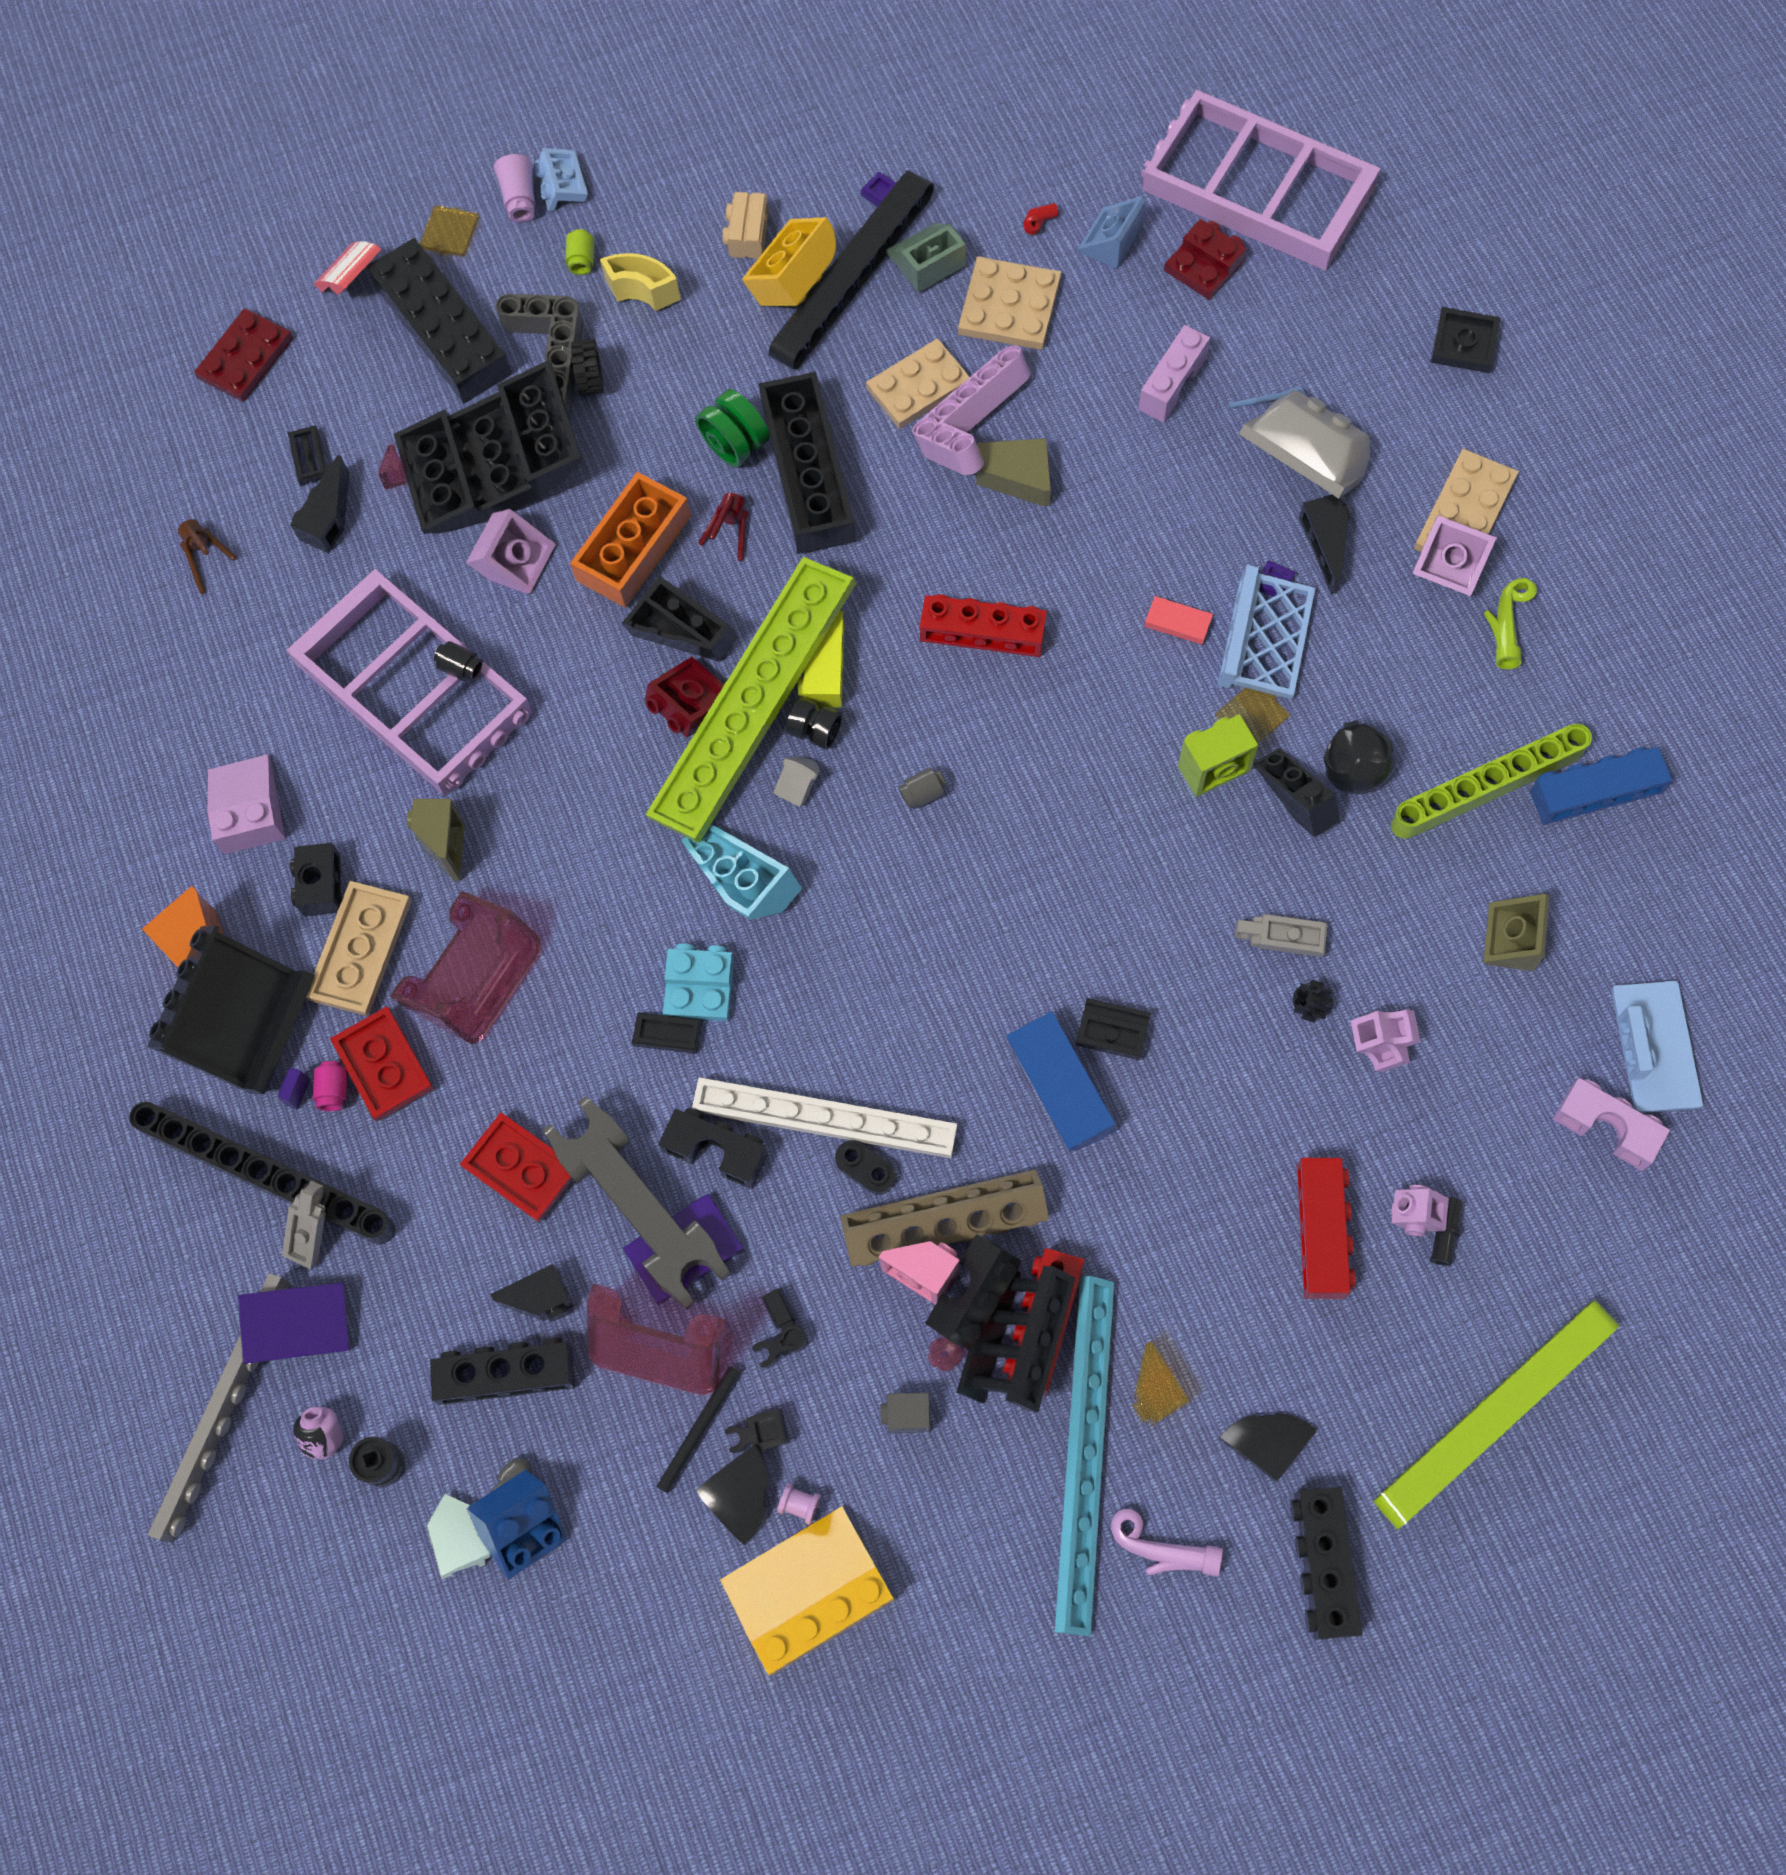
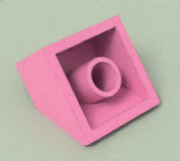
M929 1241L882 1251L879 1256L883 1272L936 1305L941 1294H947L960 1274L959 1259L956 1258L957 1252L942 1242L938 1246Z

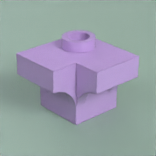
M1405 1009L1397 1012L1375 1011L1351 1020L1356 1051L1364 1053L1370 1058L1375 1071L1385 1072L1410 1063L1407 1047L1421 1042L1413 1010Z

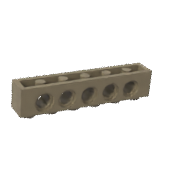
M1034 1169L840 1215L851 1267L857 1265L867 1266L879 1260L882 1251L929 1241L937 1246L940 1242L944 1244L968 1242L974 1239L976 1234L980 1236L1001 1234L1008 1229L1021 1226H1035L1039 1222L1049 1220L1043 1185L1037 1170ZM1009 1203H1016L1011 1207H1005ZM976 1211H983L978 1215H972ZM950 1218V1220L945 1223H939L943 1219ZM917 1226L914 1230H907L909 1227ZM878 1234H885L881 1238H873Z

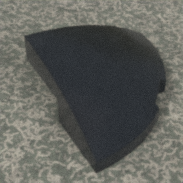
M1275 1413V1415L1257 1416L1255 1414L1231 1425L1221 1434L1219 1439L1245 1461L1248 1459L1276 1483L1317 1429L1302 1419L1287 1414Z
M757 1444L748 1448L696 1489V1492L713 1514L743 1545H746L758 1532L769 1508L767 1505L764 1506L765 1488L771 1486L770 1475L765 1458Z

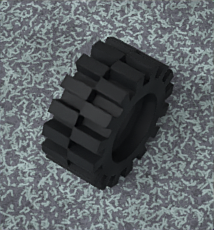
M595 339L571 342L573 371L579 395L603 393L602 368Z

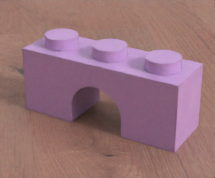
M1186 325L1183 326L1141 389L1139 411L1163 423L1166 421L1179 401L1180 391L1187 377L1193 379L1207 359L1210 343L1209 336Z
M1580 1078L1570 1086L1552 1118L1580 1136H1583L1595 1121L1608 1122L1618 1133V1143L1612 1154L1641 1171L1653 1163L1670 1132V1129L1664 1127L1662 1121L1655 1116L1643 1115L1633 1109L1627 1100L1620 1097H1612L1603 1092L1597 1083Z

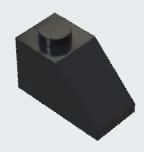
M553 1264L491 1294L493 1301L499 1306L542 1321L547 1319L550 1322L559 1320L568 1314V1309L574 1307L561 1274Z

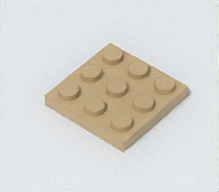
M977 257L958 326V335L1043 350L1061 280V271Z

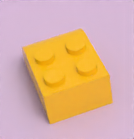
M828 218L790 219L745 274L742 281L760 306H797L805 300L806 293L822 278V273L831 263L835 254V232Z

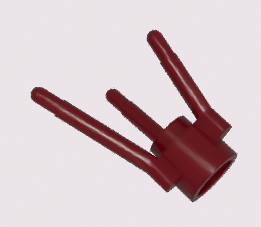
M731 492L723 495L721 504L717 506L713 518L698 542L700 546L704 545L709 536L712 540L716 538L723 522L732 525L739 521L738 561L743 560L746 521L749 513L744 510L746 501L742 496Z

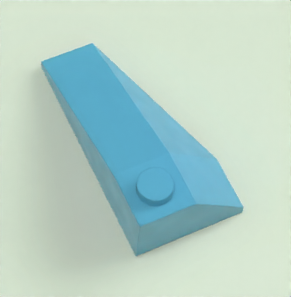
M712 824L700 843L687 837L681 841L728 907L750 920L782 913L802 889L788 867Z

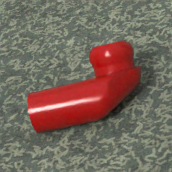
M1056 203L1030 209L1023 221L1025 232L1034 235L1040 231L1045 220L1058 217Z

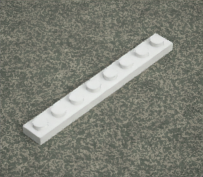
M705 1078L698 1079L692 1110L701 1114L950 1159L952 1158L957 1131L956 1123Z

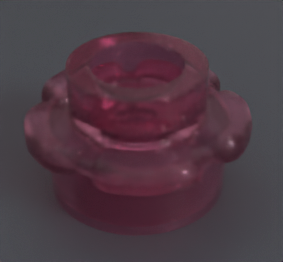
M945 1337L942 1340L939 1338L935 1339L929 1346L928 1360L933 1367H938L941 1371L952 1370L954 1365L961 1360V1349L957 1347V1344ZM942 1351H947L948 1355L943 1357L941 1353Z

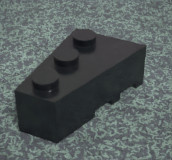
M661 576L656 579L622 622L631 636L718 662L737 639L730 625Z

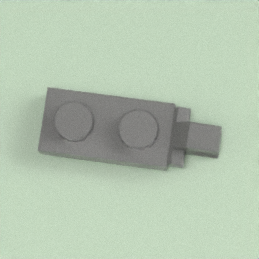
M1263 914L1262 917H1254L1253 921L1238 919L1234 938L1251 941V946L1260 949L1323 957L1326 946L1327 923Z
M311 1181L304 1190L302 1189L300 1194L295 1197L294 1202L289 1206L282 1256L311 1270L318 1264L326 1214L324 1212L325 1206L320 1204L323 1198V1186L314 1181Z

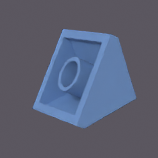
M1141 196L1103 207L1079 246L1078 250L1080 253L1117 269L1143 227L1146 203L1144 197Z

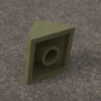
M1548 894L1489 902L1483 961L1485 964L1532 972L1536 969L1545 956L1550 899Z

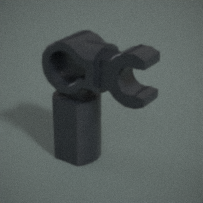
M777 1288L761 1298L775 1328H781L782 1330L781 1333L774 1336V1341L770 1343L760 1341L752 1347L754 1352H759L762 1349H768L769 1358L760 1363L762 1368L773 1366L780 1355L786 1357L793 1352L802 1351L808 1344L807 1333L794 1323L797 1317L782 1288Z

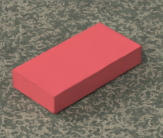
M1155 596L1144 627L1203 645L1213 614Z

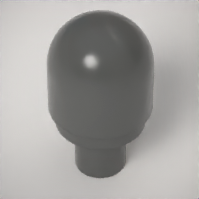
M520 1457L510 1460L499 1471L500 1474L496 1477L499 1482L488 1493L525 1469L532 1474L533 1470L530 1462Z

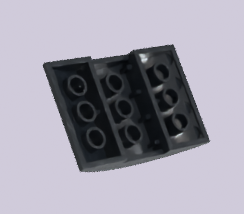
M550 360L497 384L499 392L451 415L444 409L393 434L421 531L424 534L470 527L489 521L493 513L507 509L515 511L556 487L581 463L583 458Z

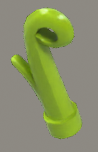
M1517 578L1505 586L1499 598L1497 619L1489 610L1484 612V616L1490 624L1496 640V666L1500 669H1515L1522 663L1521 648L1517 643L1513 600L1526 602L1535 597L1537 593L1536 584L1527 578ZM1521 589L1527 590L1524 593L1517 592V590Z

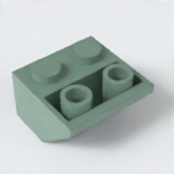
M933 223L887 249L889 257L918 293L966 266V244L950 224Z

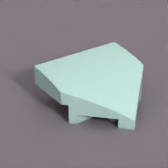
M444 1494L427 1525L441 1579L452 1576L453 1572L475 1565L479 1567L484 1566L485 1559L491 1556L478 1537L466 1509L470 1505L447 1494Z

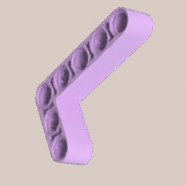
M1009 346L1001 350L914 425L912 431L925 458L962 475L974 474L983 467L984 459L974 436L967 432L1030 378L1031 372L1019 346Z

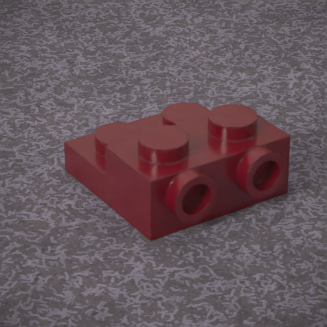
M1199 219L1183 237L1182 245L1164 264V271L1206 299L1211 300L1244 263L1247 248L1238 236L1233 235L1229 237L1222 233L1220 226L1216 222H1205Z
M691 656L648 683L645 703L651 713H660L667 720L668 727L672 732L676 734L681 732L688 738L697 731L724 684Z

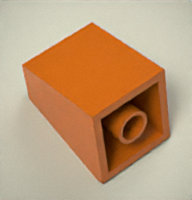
M193 886L189 887L142 928L177 967H179L183 960L187 959L191 950L190 940L200 927L217 926L219 927L217 932L223 934L217 912Z

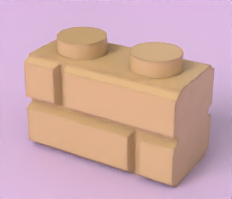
M735 192L732 204L727 203L726 220L730 222L729 227H724L723 245H728L731 257L744 258L747 256L748 258L758 259L764 252L769 215L768 198L765 193L749 194L748 192Z

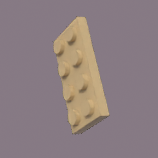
M1462 449L1420 533L1414 549L1422 551L1437 515L1489 534L1519 471Z
M349 881L315 969V977L306 999L311 1002L369 1016L412 902L411 898L407 895Z

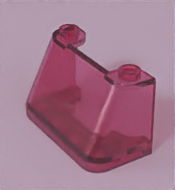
M461 891L449 912L450 921L458 931L424 981L413 975L406 976L397 984L390 997L398 1004L457 1038L474 1044L481 1041L538 957L541 950V940L512 910Z
M592 1284L587 1300V1352L590 1360L596 1366L697 1395H708L715 1390L721 1380L734 1332L726 1319L702 1314L690 1321L684 1337L633 1324L622 1315V1300L615 1290Z

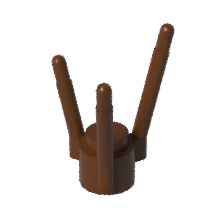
M190 519L184 521L178 527L177 533L182 539L180 546L185 552L200 594H204L203 582L191 550H201L204 555H208L209 550L206 545L209 540L231 560L234 561L237 557L213 536L208 528L203 529L197 520Z

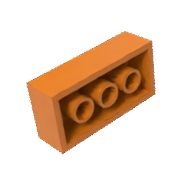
M636 472L570 562L575 580L626 608L691 518L687 498Z

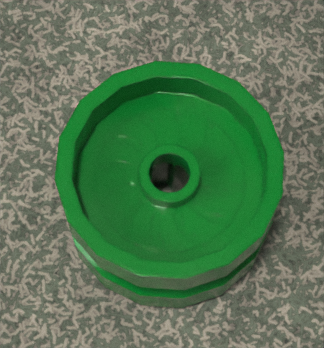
M727 389L715 399V407L711 405L706 406L695 416V423L703 439L716 455L728 465L739 467L750 457V450H759L769 441L770 434L764 420L754 406L737 391Z

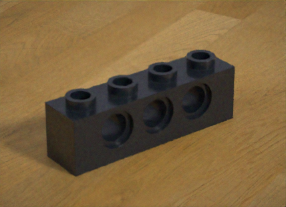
M561 1338L542 1340V1345L529 1347V1344L526 1342L512 1343L508 1345V1350L495 1351V1347H480L474 1349V1354L461 1355L460 1351H447L440 1353V1358L430 1359L432 1401L438 1405L575 1388L573 1350L567 1342L563 1343ZM543 1358V1370L538 1374H530V1363L534 1359ZM508 1362L510 1364L508 1375L502 1379H497L495 1375L496 1368L501 1363ZM468 1367H475L476 1375L471 1382L463 1383L461 1378L463 1371Z

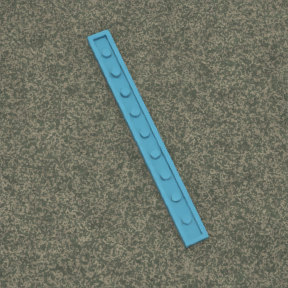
M1093 1276L1080 1277L1055 1620L1056 1633L1090 1637L1114 1282Z

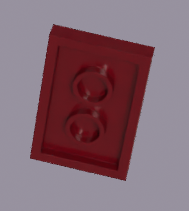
M244 308L196 368L194 374L197 379L245 402L292 341L293 336L289 330Z

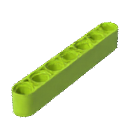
M1582 724L1568 725L1399 804L1391 820L1392 832L1400 838H1412L1531 783L1546 772L1557 771L1578 761L1592 741L1590 730ZM1568 740L1576 741L1579 746L1572 745ZM1540 752L1549 754L1552 759L1543 757ZM1513 765L1521 766L1525 772L1517 771ZM1485 778H1492L1497 782V784H1490L1485 780ZM1457 791H1465L1470 797H1462ZM1436 803L1442 810H1434L1429 804ZM1401 816L1412 818L1414 823L1404 822Z

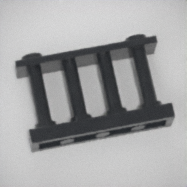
M1043 1266L1039 1280L1020 1278L1021 1272H1016L971 1351L968 1350L956 1393L984 1404L987 1391L1006 1393L1005 1401L1027 1411L1039 1412L1075 1282L1073 1276L1053 1266ZM1016 1291L1035 1293L1030 1313L1011 1311ZM1006 1324L1026 1326L1021 1346L1001 1344ZM997 1357L1017 1360L1011 1380L992 1377Z

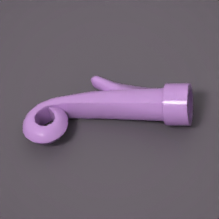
M1123 1509L1113 1516L1111 1531L1116 1542L1133 1554L1159 1562L1146 1569L1147 1575L1166 1571L1192 1570L1219 1577L1223 1548L1206 1545V1548L1138 1539L1143 1530V1520L1136 1511ZM1126 1519L1131 1520L1135 1526L1134 1530L1129 1534H1126L1122 1529V1522Z

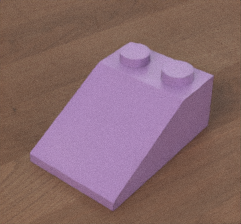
M269 754L208 769L207 813L212 841L224 854L286 839Z

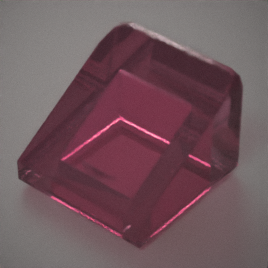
M393 444L387 446L378 472V476L385 489L405 485L407 482L401 459Z

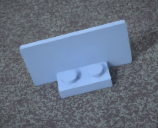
M1666 981L1614 986L1611 992L1634 1109L1640 1113L1700 1109L1703 1106L1678 982Z

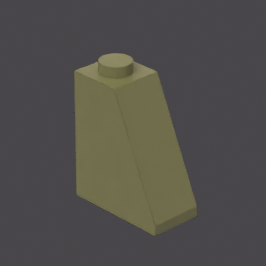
M1046 438L977 443L984 459V465L976 472V485L1041 506H1050L1051 489Z

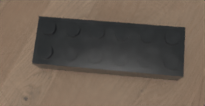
M415 237L366 266L376 290L463 404L512 375L506 354Z
M816 371L759 383L761 405L770 434V442L797 554L855 542L854 520Z

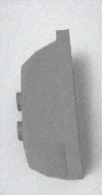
M1293 390L1272 402L1262 415L1243 425L1239 435L1337 498L1342 497L1357 487L1365 475L1370 458V437L1351 425L1350 419L1339 413L1334 414L1326 409V405L1317 398H1309L1301 392Z

